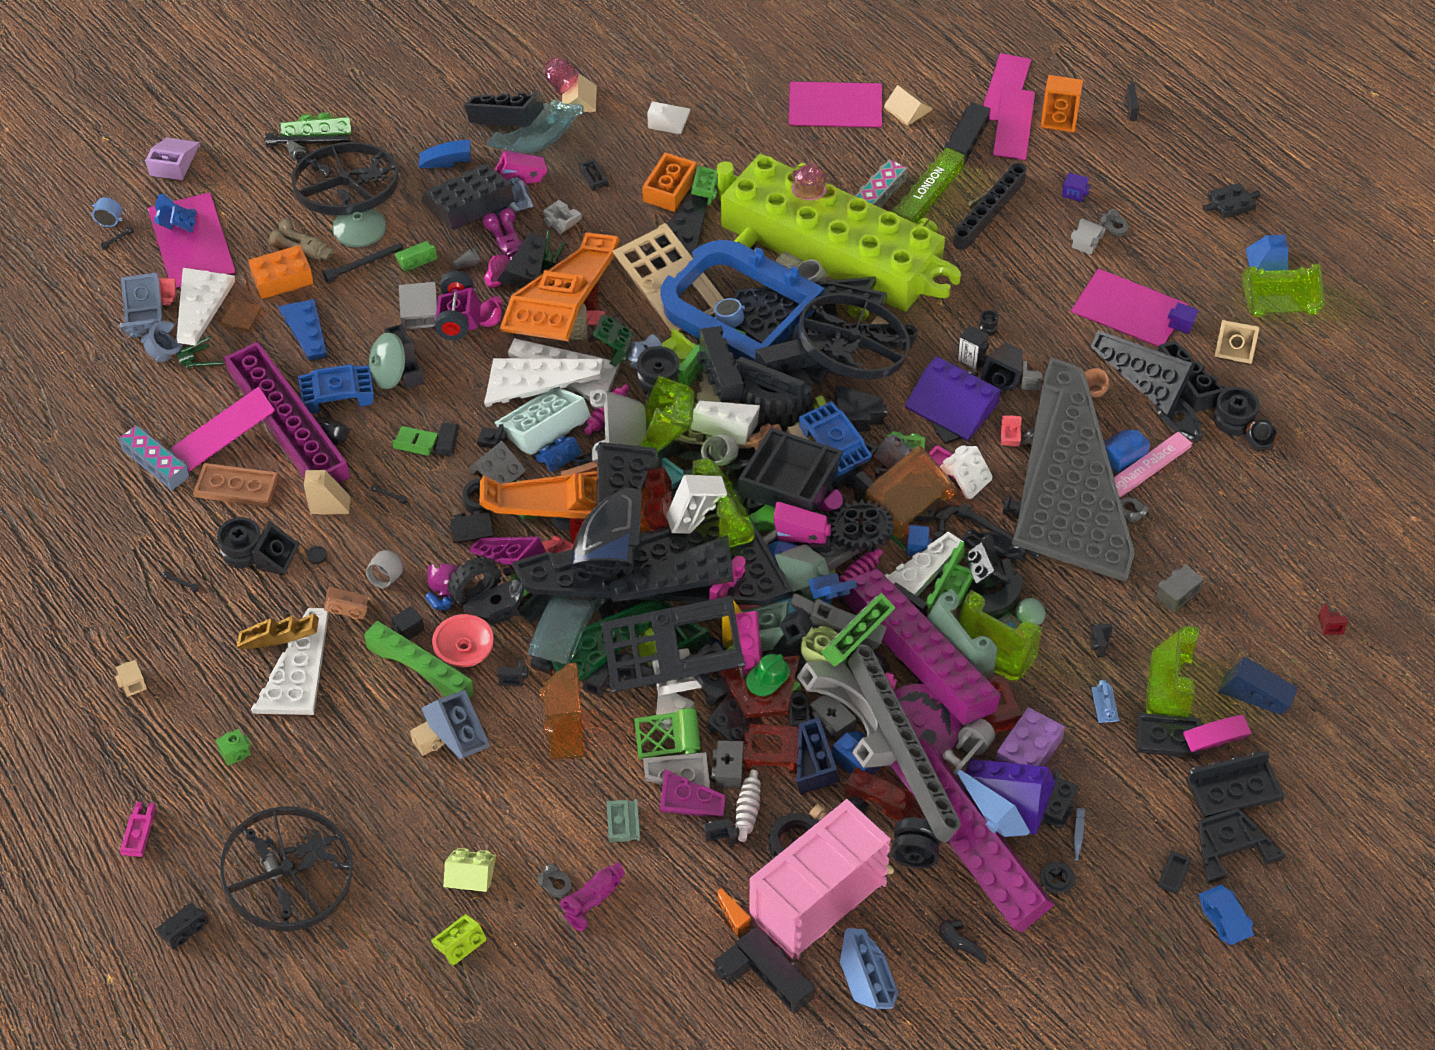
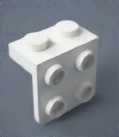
M977 446L958 447L955 453L945 459L938 468L941 475H954L966 499H972L992 480V474Z

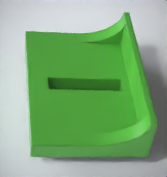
M401 426L396 439L392 440L393 448L429 456L438 433ZM418 435L419 437H418L416 443L413 444V442H414L416 436Z

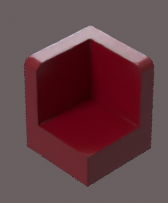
M1322 604L1319 618L1323 634H1344L1348 623L1347 617L1340 616L1339 612H1329L1327 604Z

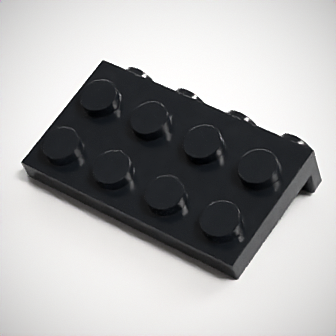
M1257 751L1251 755L1237 756L1224 762L1216 761L1204 767L1196 766L1189 771L1186 781L1203 819L1235 808L1242 811L1284 800L1285 795L1268 761L1270 756L1268 751Z

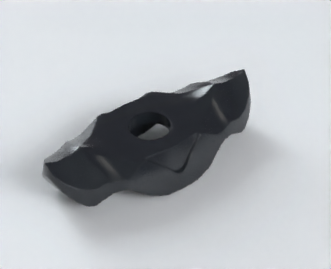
M1179 398L1170 417L1154 404L1161 419L1172 430L1180 432L1190 440L1201 441L1202 429L1195 411L1183 399ZM1178 413L1184 415V419L1180 422L1173 420L1174 416Z
M971 529L961 539L964 545L974 548L980 544L981 539L985 535H991L997 557L1026 562V549L1012 545V541L1005 535L995 532L980 533L975 529Z

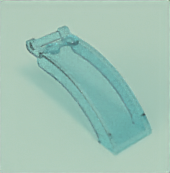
M553 100L550 105L543 104L544 110L529 127H521L507 134L495 132L487 145L515 153L537 152L559 139L575 118L583 113L584 108L579 104L571 105L561 103L560 100Z
M553 595L536 628L528 655L568 664L573 659L575 649L588 621L601 607L603 598Z

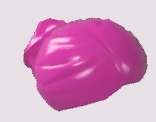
M495 255L489 261L488 271L484 275L485 282L489 288H496L502 284L497 279L511 261L505 255Z
M491 297L481 304L480 325L491 327L501 320L503 302L499 297Z

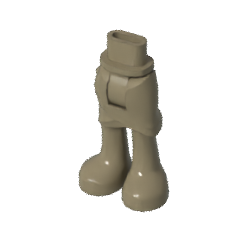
M283 218L280 222L279 231L273 230L269 237V244L271 246L287 249L301 245L305 256L313 259L317 258L318 260L324 259L328 261L334 253V249L329 248L328 244L324 243L321 239L294 231L292 222L287 218Z

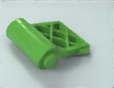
M684 708L674 713L634 718L639 760L675 754H695L701 751L696 709ZM672 719L673 725L668 732L659 726L664 720ZM649 722L653 725V728L646 735L640 731V723ZM656 729L665 734L659 743L650 738ZM668 737L675 741V749L666 750L661 745ZM647 740L655 745L651 752L643 753L642 746Z

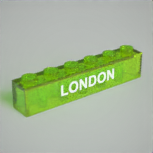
M946 147L942 153L938 154L935 162L929 165L925 174H921L919 181L912 185L910 192L902 197L900 204L895 206L892 212L917 224L964 168L965 155Z

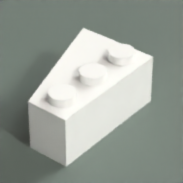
M699 401L693 410L691 430L711 436L726 434L734 438L736 443L745 445L758 424L760 405Z
M683 476L667 513L672 533L690 534L705 519L704 515L709 509L713 510L716 507L715 503L727 495L722 476Z

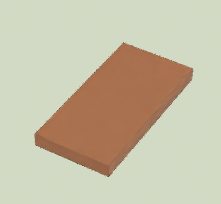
M204 463L193 495L197 498L269 507L279 479V473Z

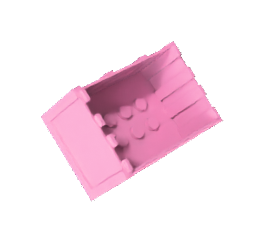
M846 799L750 878V922L760 932L764 931L769 936L770 941L776 947L778 946L791 962L794 959L799 960L801 953L819 937H822L832 926L851 910H854L858 904L877 888L886 886L887 878L885 875L888 874L886 866L889 864L887 854L890 852V846L888 845L890 844V838Z

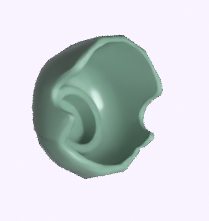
M1025 598L1020 601L1014 611L1016 618L1027 628H1035L1041 625L1046 617L1043 604L1035 598Z

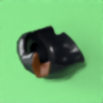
M1268 419L1253 420L1246 428V438L1253 450H1268L1275 445L1278 433Z

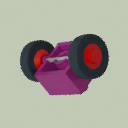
M450 271L442 277L440 282V289L443 295L438 296L435 331L446 340L462 339L468 330L478 328L481 302L473 290L472 278L464 272Z

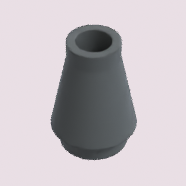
M294 140L287 141L286 148L291 159L300 162L307 155L306 149Z
M469 249L456 260H453L457 271L477 266V263L481 262L476 249Z

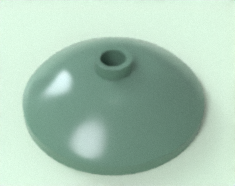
M374 208L365 212H355L351 215H338L333 222V234L343 245L356 248L366 247L376 243L383 237L386 231V220Z
M384 333L376 339L371 348L369 367L375 384L381 389H391L398 384L402 377L405 365V352L403 344L397 335Z

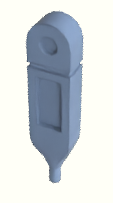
M1079 807L1076 809L1073 841L1076 861H1078L1082 846L1085 808Z

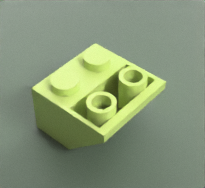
M466 848L453 850L445 861L443 887L487 892L491 885L496 855L490 854L486 850L469 852V849Z

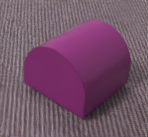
M837 489L829 491L819 505V509L829 512L839 508L843 502L841 493Z

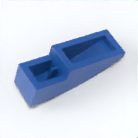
M458 140L447 142L421 152L419 168L454 167V162H471V141Z

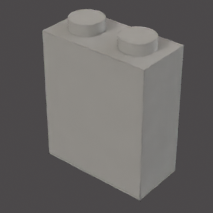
M425 282L399 285L400 318L404 329L435 327L438 302L436 283Z

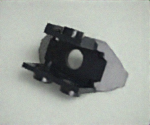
M985 535L981 539L980 544L964 554L977 585L983 581L987 589L993 590L996 589L1000 582L1007 585L1011 584L1012 580L1005 576L1000 565L991 535Z
M519 580L508 581L473 596L463 608L465 613L480 617L484 621H488L491 626H495L499 622L508 621L513 616H519L518 607L525 589ZM501 600V602H500L499 604H496V605L493 604V603H495V602Z
M1054 769L1053 778L1055 785L1039 826L1050 823L1055 828H1062L1075 804L1072 800L1079 786L1060 778L1058 769Z

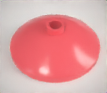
M469 614L455 615L444 620L436 628L432 638L433 650L436 656L447 665L460 668L470 667L483 661L490 654L494 644L493 632L489 624L480 617Z

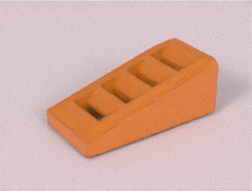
M720 888L718 890V902L735 934L739 937L750 928V916Z

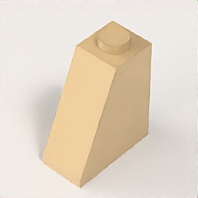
M306 470L304 489L310 515L349 514L351 497L326 470Z

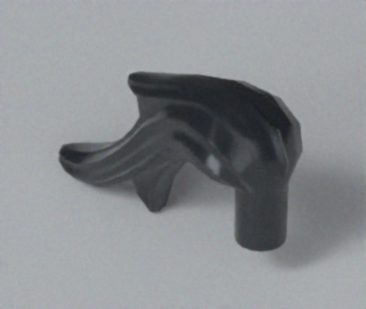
M960 919L945 920L940 924L939 934L941 938L955 952H958V949L986 964V956L976 945L977 941L967 940L956 932L955 929L962 928V921Z

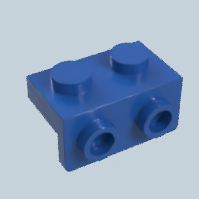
M562 435L554 440L555 443L551 446L546 445L538 450L539 453L534 457L537 463L545 462L549 471L553 472L582 454V451L574 437H564Z
M837 573L809 579L814 599L825 597L828 600L838 596H845L851 594V589L857 588L855 580L840 583Z

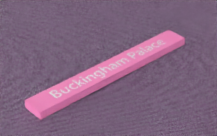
M1177 432L1115 476L1114 480L1119 498L1191 448L1192 442L1180 432Z

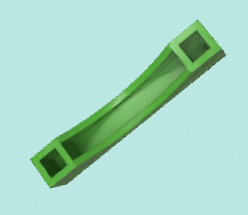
M376 621L364 634L366 646L369 650L382 658L394 659L409 666L434 685L444 697L462 690L466 691L469 698L474 694L470 678L381 622Z

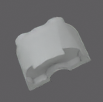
M560 200L543 210L545 224L548 227L552 226L559 234L564 233L582 219V213L575 209L570 210L567 204Z
M1081 218L1078 229H1074L1071 235V240H1073L1072 248L1092 255L1098 241L1105 234L1106 228Z

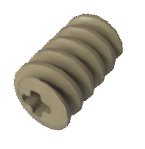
M584 303L579 308L569 337L571 340L580 341L588 336L587 313Z

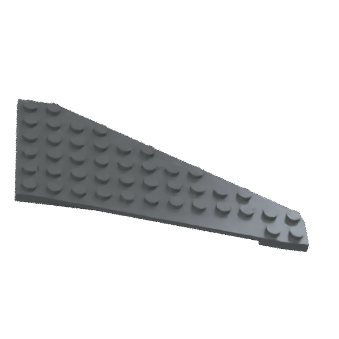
M1051 357L1044 376L1017 528L1012 545L1126 582L1135 552L1084 372L1078 366Z

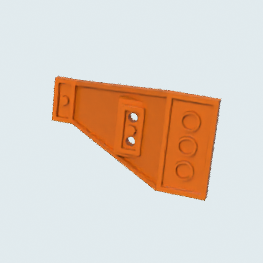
M586 232L580 249L548 271L544 270L542 275L511 295L500 329L508 333L568 341L579 308L614 257L613 250L617 249L620 241L618 236Z
M597 471L574 472L570 475L503 484L484 475L480 480V505L487 510L501 514L585 519L593 508L597 506ZM652 486L641 488L640 533L657 529L654 489Z

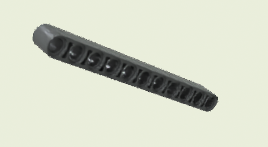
M860 644L849 658L848 664L934 835L940 841L948 842L961 825L960 820L873 650L865 644Z

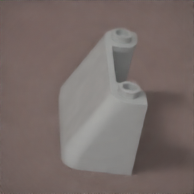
M603 389L590 392L591 404L595 408L604 407L606 440L599 442L647 447L645 406L640 401ZM599 442L592 449V461L596 464L598 462Z

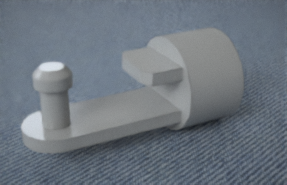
M980 718L966 724L959 732V743L956 745V748L959 750L962 747L968 753L967 756L961 761L951 750H946L942 755L945 761L948 760L956 767L953 774L957 775V772L967 764L973 755L983 754L995 739V731L991 724Z

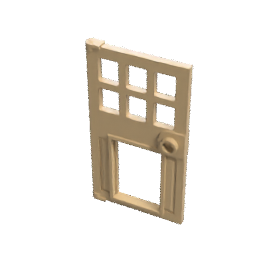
M664 223L658 226L657 229L613 250V254L670 331L675 328L680 333L684 330L672 324L663 312L660 292L667 276L670 275L675 278L693 258L669 226ZM665 235L671 243L664 248H661L655 241L656 238ZM650 243L656 252L646 256L640 247ZM676 249L682 258L672 263L666 253ZM635 250L641 259L631 264L625 254ZM661 257L667 266L656 270L650 261ZM645 264L651 271V274L641 278L636 268ZM703 272L692 285L711 308L704 313L714 316L715 305L724 300V298Z

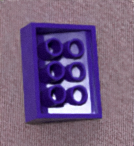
M936 356L923 372L906 402L905 408L969 441L1000 403V389Z
M970 759L965 773L1014 804L1029 829V834L1036 835L1055 785V780L1049 767Z

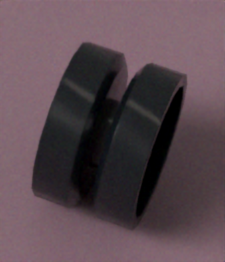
M653 346L645 349L639 355L637 379L640 387L644 391L655 395L667 394L673 391L679 380V358L677 354L667 347Z
M1231 387L1223 390L1217 398L1213 421L1216 427L1228 435H1245L1247 426L1253 420H1256L1258 415L1259 400L1252 391L1242 387Z
M244 517L232 518L219 528L217 542L220 553L225 563L231 567L246 568L255 564L252 551L261 536L260 528L255 521Z
M904 818L895 825L891 856L895 861L908 867L929 868L938 862L941 841L936 838L926 819Z

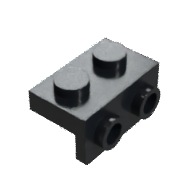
M485 510L475 511L470 516H465V513L453 515L454 518L450 519L454 543L493 536L490 515L485 513Z

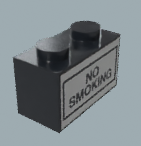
M969 325L960 336L957 361L977 371L981 365L986 363L988 356L986 354L990 344L988 343L989 334Z

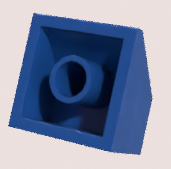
M1123 430L1104 441L1110 466L1117 474L1149 453L1150 442L1138 430Z
M861 731L848 732L832 746V756L837 764L863 784L882 766L863 768L852 752L860 740L867 736Z

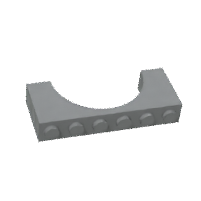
M829 661L807 662L797 676L808 692H818L831 696L842 702L859 717L865 726L867 737H863L852 752L862 767L889 766L894 763L896 758L856 678L842 661L834 667Z

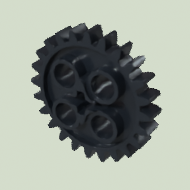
M862 499L860 504H857L854 500L853 505L850 506L848 503H845L846 508L839 507V512L834 511V517L830 518V536L833 537V542H838V547L844 545V550L852 548L853 553L856 549H859L860 553L863 552V549H867L870 552L871 547L877 550L878 544L884 546V540L889 541L890 535H893V516L890 515V510L885 511L884 505L879 507V502L872 505L871 500H869L866 504ZM861 514H863V538H860Z

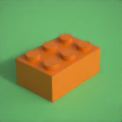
M1048 75L1041 119L1042 128L1075 132L1083 80Z
M665 152L642 187L643 202L676 212L694 183L697 162Z
M301 245L248 260L251 275L261 300L314 284L311 268Z

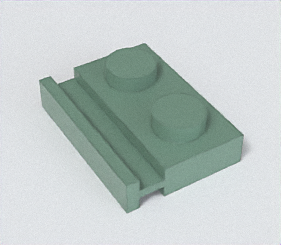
M634 799V801H606L609 843L628 842L633 839L640 841L637 799Z

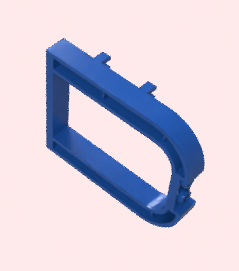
M729 240L712 241L696 248L692 252L693 260L675 278L668 275L662 284L660 292L663 312L672 324L700 339V329L722 326V338L727 339L728 351L732 352L734 359L738 360L740 357L754 362L756 349L784 343L794 333L795 326L799 323L805 306L813 299L825 295L824 288L799 275L798 268L791 266L790 270L765 257L764 250L758 247L754 251L743 244ZM715 265H727L799 303V305L760 344L686 303L679 297L706 269ZM815 310L808 312L804 318L808 319Z

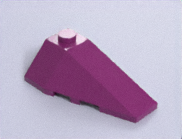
M539 537L479 538L469 549L470 553L485 556L486 558L489 557L491 560L513 566L515 561L547 553Z

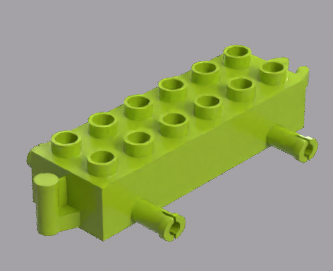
M759 153L739 177L733 174V164L731 162L724 161L717 165L718 199L721 201V226L739 234L734 242L743 244L748 248H751L756 242L799 263L807 260H816L825 268L827 276L835 280L876 277L877 283L873 290L887 293L885 303L904 312L910 308L920 294L937 298L949 297L950 285L938 284L933 280L934 277L943 275L947 276L952 284L957 285L960 283L961 272L959 269L943 260L945 237L937 233V225L931 220L928 222L927 218H921L915 224L898 216L896 213L884 210L863 198L853 196L832 184L816 179L815 170L809 165L806 167L805 163H800L794 169L774 160L772 157ZM849 305L847 311L850 316L859 320L863 308ZM865 309L861 321H865L868 318L870 311Z

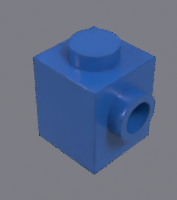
M910 525L907 556H914L918 552L922 553L932 543V538H928L929 527Z

